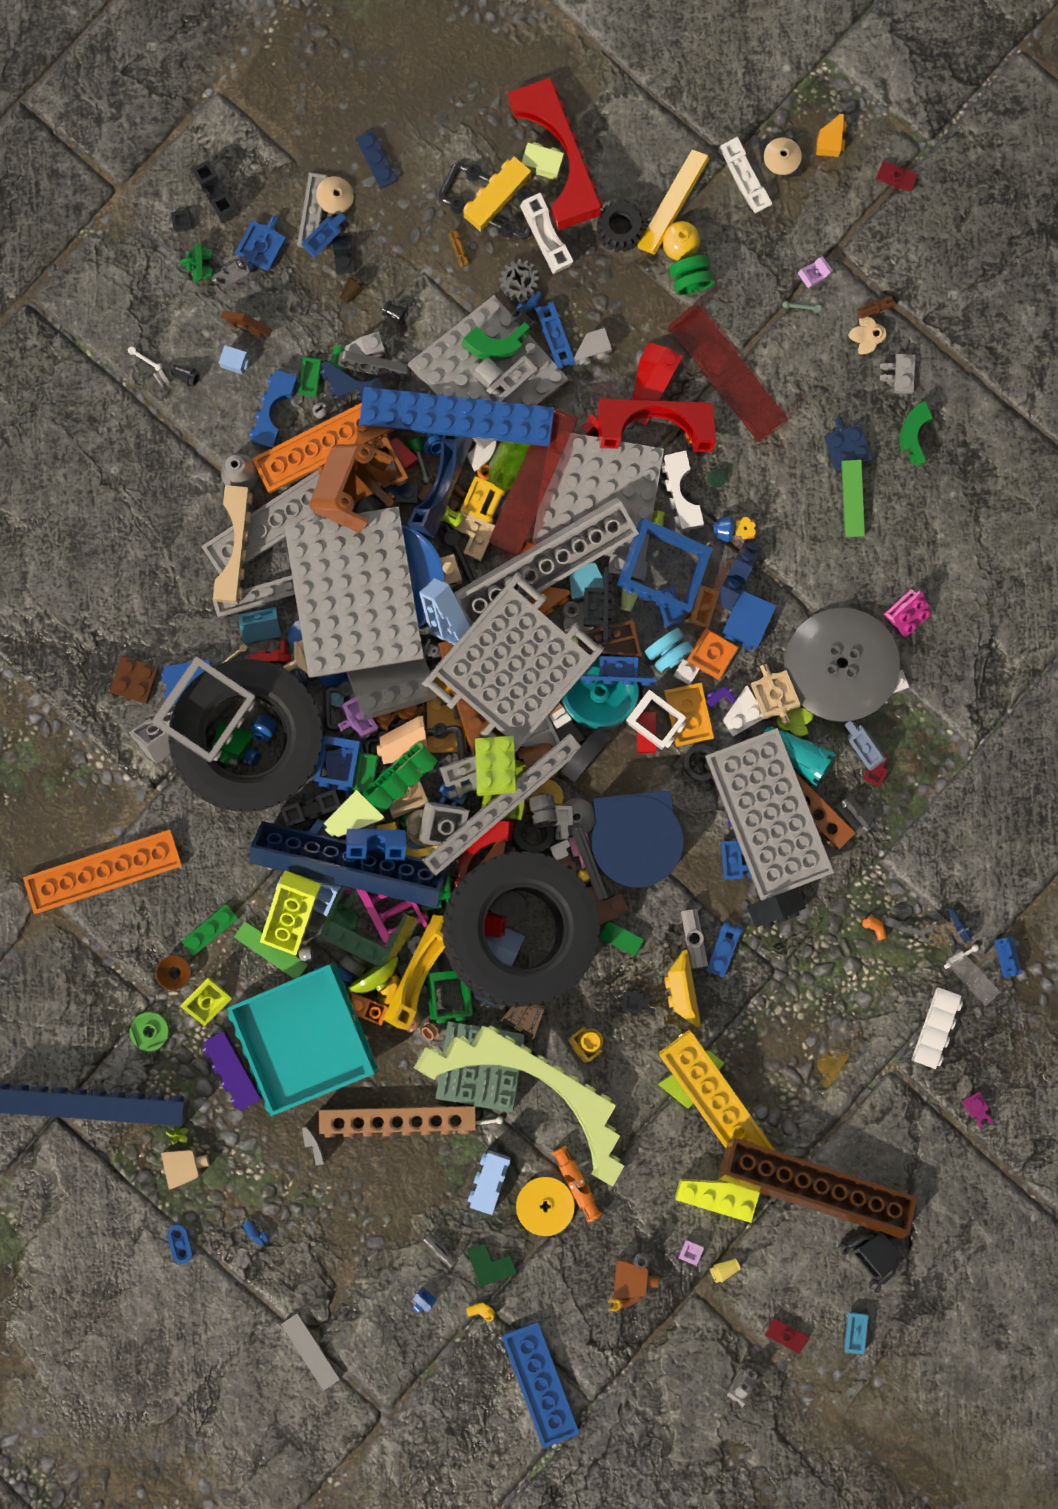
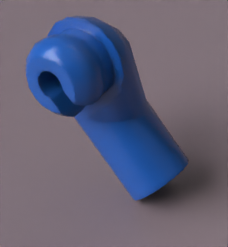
M535 290V295H531L527 304L520 302L517 309L524 307L528 314L536 307L542 294Z

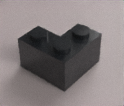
M798 887L747 906L755 928L763 925L764 929L775 925L774 921L776 920L779 924L799 916V911L806 909Z

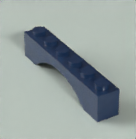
M447 435L442 437L440 465L435 483L426 499L414 508L408 523L411 529L419 532L424 537L434 538L473 438Z

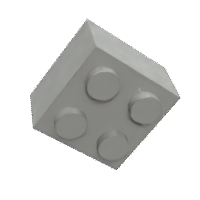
M425 802L418 840L424 844L439 846L467 822L469 811L463 807Z

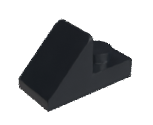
M351 235L335 237L333 239V252L336 274L355 273Z

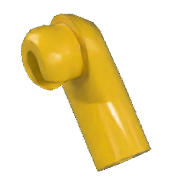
M485 1303L466 1307L468 1317L479 1314L486 1321H492L495 1317L493 1308Z

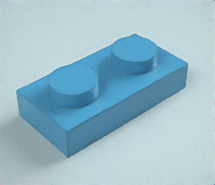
M848 1312L844 1352L864 1355L868 1314Z

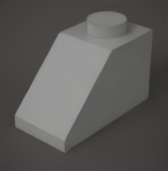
M379 332L362 336L344 347L345 351L376 358L385 355Z
M610 555L609 573H612V577H620L627 556ZM637 559L631 577L632 580L645 581L648 562Z

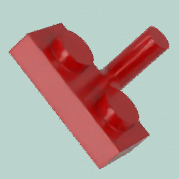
M280 641L279 650H272L271 654H269V651H257V654L250 655L249 659L261 660L272 664H285L291 662V655L287 654V641Z

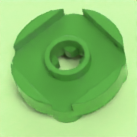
M142 1013L134 1019L130 1027L131 1041L142 1050H157L169 1038V1025L165 1018L158 1013ZM147 1026L155 1030L152 1037L144 1033L147 1030Z

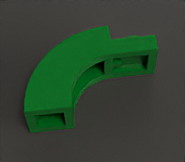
M926 401L917 405L908 414L899 434L901 452H910L908 454L909 460L912 464H915L916 468L923 466L926 462L918 443V431L921 426L933 419Z

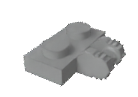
M896 354L895 364H880V368L883 370H894V375L884 374L880 376L881 381L894 382L893 393L913 394L915 355Z

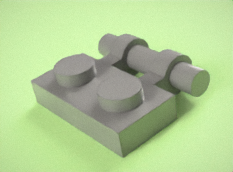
M476 755L440 768L445 786H454L453 790L447 792L450 799L462 797L464 793L470 791H477ZM469 779V784L461 786L460 782Z

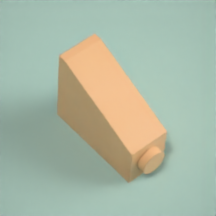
M418 716L380 737L377 753L379 757L382 756L383 764L394 763L418 741L428 749L423 716Z

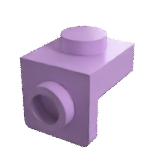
M821 256L814 263L801 269L798 274L805 285L810 288L823 281L832 272V269L824 257Z

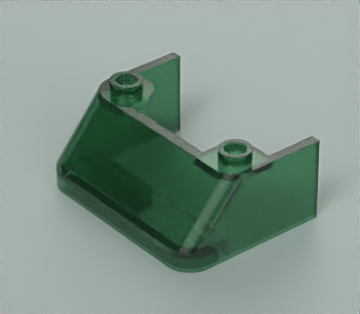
M342 886L321 929L322 938L374 965H386L405 949L419 919L404 914L397 931L389 936L387 942H384L356 928L359 915L357 911L350 908V905L357 893V889Z

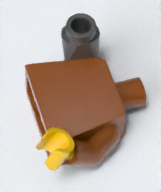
M639 1253L635 1255L632 1262L619 1258L616 1259L613 1295L615 1299H608V1302L613 1303V1307L608 1309L609 1311L617 1312L620 1308L629 1307L640 1301L643 1296H646L647 1287L658 1288L659 1276L648 1275L647 1266L649 1258L647 1255Z

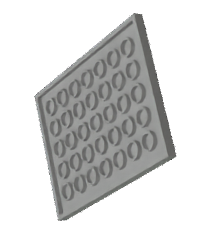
M399 507L357 513L369 519L368 524L360 533L329 519L284 526L309 678L424 659Z

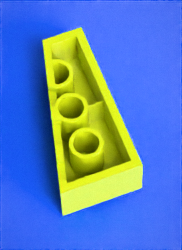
M680 1179L675 1199L751 1223L760 1193L726 1181Z

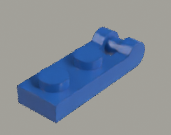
M724 920L705 971L724 978L743 927L738 925L736 927L732 926L730 922ZM726 932L733 934L732 939L725 937Z

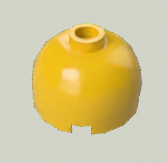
M679 221L673 223L664 233L663 249L674 260H682L694 256L700 245L698 230L688 222Z

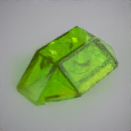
M501 441L489 463V482L504 492L523 485L542 452V446Z

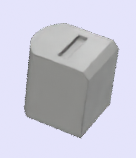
M489 357L474 372V376L487 389L503 375V371Z

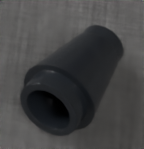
M174 364L170 371L171 375L187 386H196L200 379V373L194 368Z

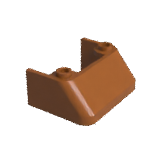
M337 444L333 446L310 499L309 506L311 510L318 515L360 533L368 524L369 519L351 512L354 506L353 498L342 492L354 461L356 460L363 464L367 463L385 471L394 457L367 444Z

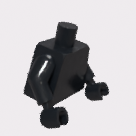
M868 1232L855 1236L848 1243L842 1242L838 1245V1248L841 1246H846L847 1251L841 1253V1255H847L849 1249H853L851 1251L852 1254L874 1278L870 1280L869 1287L871 1288L872 1285L878 1284V1287L874 1290L875 1293H879L881 1291V1284L888 1282L896 1273L899 1251L894 1245L899 1241L898 1237Z

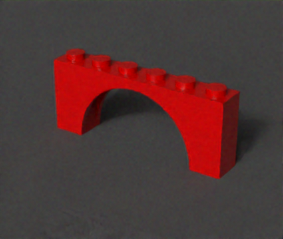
M609 398L599 400L597 408L599 448L619 449L621 434L629 424L642 418L657 417L669 420L681 427L689 436L694 451L713 452L716 443L713 403L671 402L666 400H614Z
M501 819L461 854V859L458 860L460 877L457 879L456 886L471 871L474 860L486 846L497 841L512 840L514 820ZM488 910L484 923L485 936L498 938L505 936L506 916H501Z

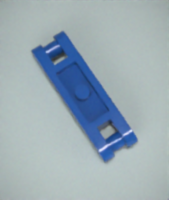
M553 301L548 302L546 306L535 307L536 315L557 369H563V366L574 365L575 360ZM550 312L551 316L545 318L544 314ZM565 353L566 358L560 359L559 354Z

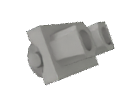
M749 1368L746 1371L740 1369L727 1396L734 1401L737 1400L739 1405L743 1407L752 1392L758 1375Z

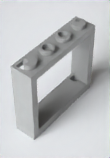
M195 657L151 723L208 762H211L212 759L216 761L223 752L220 750L223 743L228 744L233 737L231 732L234 727L239 728L244 721L242 717L246 710L250 712L256 702L253 701L255 696L198 657ZM198 667L246 698L210 753L162 722Z

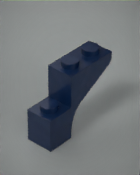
M330 362L321 363L322 370H320L324 381H329L331 386L328 389L332 397H337L338 401L359 392L357 397L360 403H362L364 387L384 389L379 378L360 382L354 380Z
M744 540L714 601L715 604L729 611L732 610L762 548Z

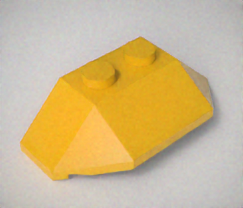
M682 950L668 970V977H664L666 988H670L671 996H668L669 1007H673V1010L694 1026L701 1027L688 950Z

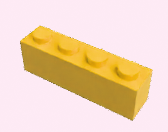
M516 157L505 161L501 167L502 170L490 178L486 188L482 187L477 192L475 200L473 202L469 201L464 207V218L480 232L531 178V171Z

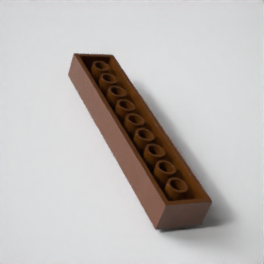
M738 1138L728 1141L719 1175V1180L901 1239L910 1235L917 1197Z

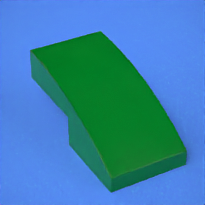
M607 921L599 937L634 957L637 956L644 942V939Z

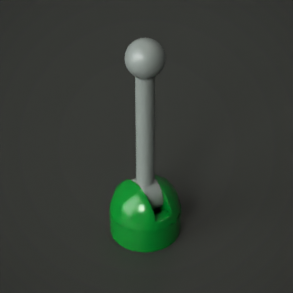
M422 437L407 441L408 447L412 452L417 453L423 473V482L427 484L430 482V478L427 476L420 454L423 448Z

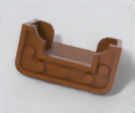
M387 432L365 443L394 457L385 471L367 463L363 464L356 460L354 461L342 491L353 498L354 506L352 510L356 508L355 505L358 501L374 493L357 477L355 472L358 467L366 468L373 475V480L376 478L384 486L383 488L389 485H396L398 487L407 482L408 474ZM324 465L320 467L319 475H321Z

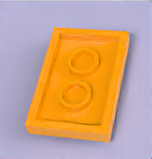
M702 683L664 690L666 703L686 717L683 721L686 725L681 732L676 731L673 734L676 747L714 739ZM669 713L671 726L673 728L678 719Z

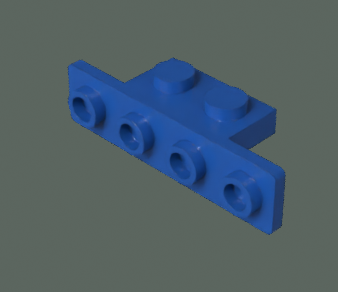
M599 656V675L583 674L580 677L581 680H584V683L594 684L595 680H603V684H615V681H622L624 685H634V682H641V685L648 686L653 685V682H658L657 677L638 676V657Z

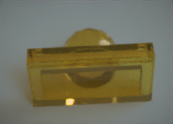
M840 1051L836 1059L830 1055H823L818 1059V1070L826 1074L820 1083L821 1085L830 1088L849 1055Z

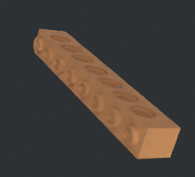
M474 1105L319 1110V1134H324V1137H336V1134L344 1133V1137H355V1133H363V1136H375V1133L381 1132L382 1136H394V1132H402V1135H414V1132H421V1135H433V1131H441L443 1135L452 1134V1131H460V1134H472V1130H476ZM435 1115L442 1118V1124L439 1126H435L431 1122V1118ZM453 1115L461 1117L462 1122L459 1125L451 1123L450 1119ZM396 1116L403 1119V1125L400 1127L394 1126L392 1122ZM420 1116L423 1120L422 1125H413L412 1118ZM357 1117L364 1120V1126L361 1128L354 1125V1119ZM375 1117L383 1119L384 1124L382 1127H376L373 1124ZM336 1118L344 1120L345 1125L343 1128L335 1126L334 1121Z

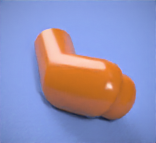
M873 916L863 919L862 924L864 928L875 930L878 941L887 938L882 921Z

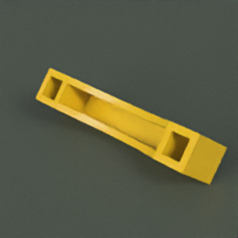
M432 916L383 1017L384 1021L397 1028L409 1029L417 1012V1003L422 985L432 965L445 948L442 938L443 916Z

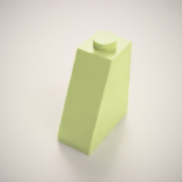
M356 790L324 824L327 826L325 830L332 837L336 835L338 838L346 836L347 829H364L383 822L386 818Z

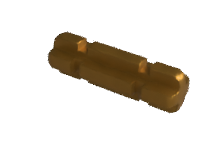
M452 231L448 233L459 266L461 268L468 266L469 260L465 256L466 252L461 240H459L458 232Z

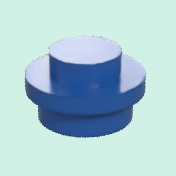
M253 747L244 753V763L248 766H255L259 762L261 753H259L257 748Z

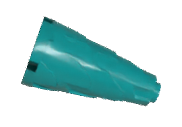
M773 726L771 728L767 727L763 734L777 728ZM779 730L793 768L802 774L812 785L817 787L819 782L816 779L819 781V779L822 780L834 762L830 757L835 758L837 754L788 732Z

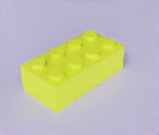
M285 870L278 883L260 942L296 956L303 942L322 884Z

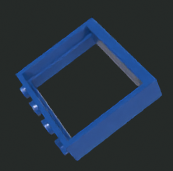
M647 519L639 521L636 528L639 534L632 539L617 586L622 587L627 593L634 592L638 594L639 598L643 600L655 601L657 606L669 607L673 609L674 613L684 615L691 612L713 548ZM646 533L699 556L684 602L630 580Z

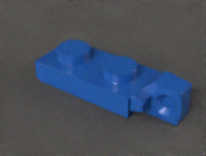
M341 212L334 219L331 216L327 217L301 245L315 258L339 234L342 229L339 224L346 217Z

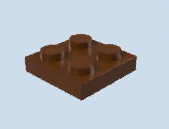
M121 656L110 693L147 704L159 668Z

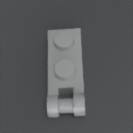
M524 355L496 380L486 392L490 396L493 395L496 398L495 401L504 402L537 372L538 368ZM500 386L505 390L502 394L498 390Z

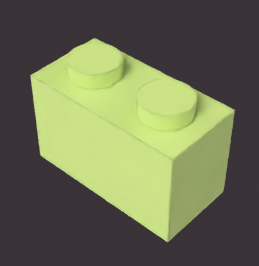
M527 143L522 164L533 174L557 180L563 163L564 153H561L556 148H544L539 143Z

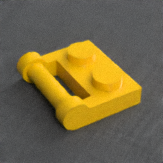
M475 476L460 512L462 511L492 524L494 521L492 518L501 497L505 495L507 490ZM490 490L494 491L495 494L486 515L481 514Z

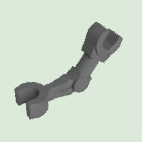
M885 917L883 925L905 933L922 936V940L928 944L934 943V941L929 939V935L931 933L937 935V931L932 928H926L924 931H921L889 917Z

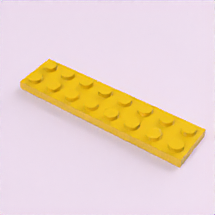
M690 1030L658 1053L725 1148L728 1141L738 1138L775 1151Z

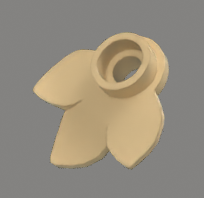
M871 317L859 318L860 326L853 328L848 336L853 341L860 343L858 348L859 354H868L875 350L877 344L885 340L887 332L882 325L876 324ZM875 331H880L879 336H873Z

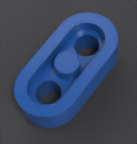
M176 1224L168 1230L167 1237L173 1259L179 1264H185L192 1258L193 1250L187 1229L181 1224ZM175 1231H180L181 1237H176ZM180 1250H185L186 1256H181Z

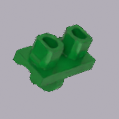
M196 243L195 247L192 248V258L191 253L188 252L186 253V258L181 260V265L186 266V272H192L193 269V282H199L201 279H208L212 276L211 266H202V261H210L211 249L202 248L201 244Z

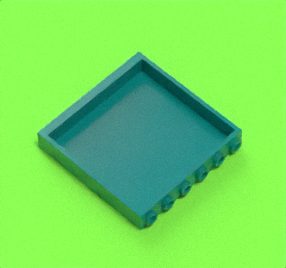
M336 963L329 964L227 1008L229 1020L236 1029L235 1035L243 1046V1055L245 1058H248L250 1063V1072L258 1083V1092L263 1096L265 1109L271 1116L379 1072Z

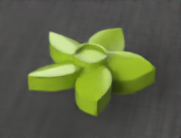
M174 1126L173 1130L166 1131V1134L172 1137V1145L177 1143L178 1140L181 1143H187L186 1135L189 1129H180L179 1126Z

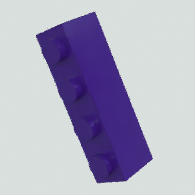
M226 1031L203 1042V1052L207 1058L211 1057L214 1063L212 1068L217 1075L220 1074L223 1081H221L224 1090L226 1092L229 1091L233 1097L230 1100L235 1109L239 1108L241 1111L262 1099Z

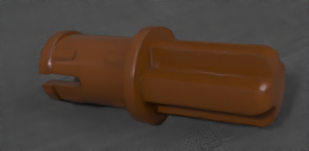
M889 295L878 301L873 300L872 303L858 308L857 315L860 319L873 314L878 315L881 311L895 306L894 301L890 302L893 297Z

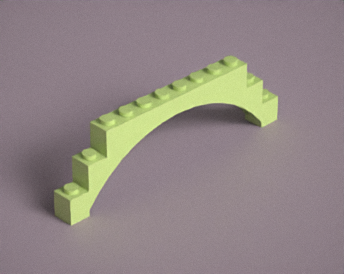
M491 1025L488 1028L482 1026L472 1044L470 1040L463 1036L460 1039L453 1037L444 1054L435 1047H432V1049L425 1047L414 1068L434 1080L439 1074L461 1067L500 1065L525 1071L545 1082L566 1101L581 1123L592 1155L594 1170L591 1174L611 1186L615 1184L624 1165L619 1163L620 1159L611 1154L620 1135L615 1133L616 1129L606 1123L616 1105L611 1103L612 1099L604 1094H601V1096L597 1095L595 1088L588 1084L585 1087L579 1084L580 1079L571 1074L569 1077L563 1074L564 1070L555 1064L551 1067L547 1064V1059L540 1055L537 1057L531 1054L532 1050L526 1046L518 1047L515 1045L516 1040L507 1035L505 1037L500 1036V1031Z

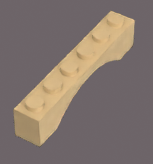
M225 485L223 505L227 509L233 523L234 547L227 566L215 579L213 600L215 602L238 604V600L242 599L243 588L240 587V581L244 580L245 575L242 563L246 561L247 556L244 544L248 542L249 531H246L247 523H250L251 512H248V507L252 505L253 493H250L248 487Z

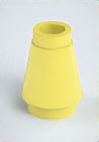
M734 1259L714 1264L710 1268V1272L716 1283H722L740 1270V1265Z

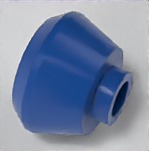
M425 434L422 439V446L426 455L438 456L441 454L443 435Z
M731 516L720 518L718 522L714 523L713 533L716 534L717 538L725 542L731 541L734 532V519Z

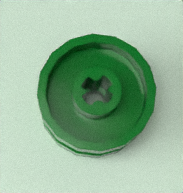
M707 255L688 257L677 261L669 267L671 279L676 280L673 284L676 295L695 294L715 284L713 272L708 271L711 264Z

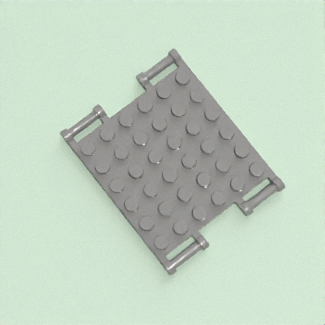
M519 572L511 578L507 585L421 683L425 687L428 686L442 698L450 709L461 698L489 721L488 725L480 732V735L484 738L497 737L492 732V729L496 727L505 736H514L515 752L604 650L602 645H597L579 629L580 626L577 623H574L565 634L541 613L538 608L547 597L543 593L537 592L528 584ZM516 583L536 600L533 605L513 588ZM573 635H576L593 650L591 655L571 639ZM436 676L456 693L453 697L433 681Z

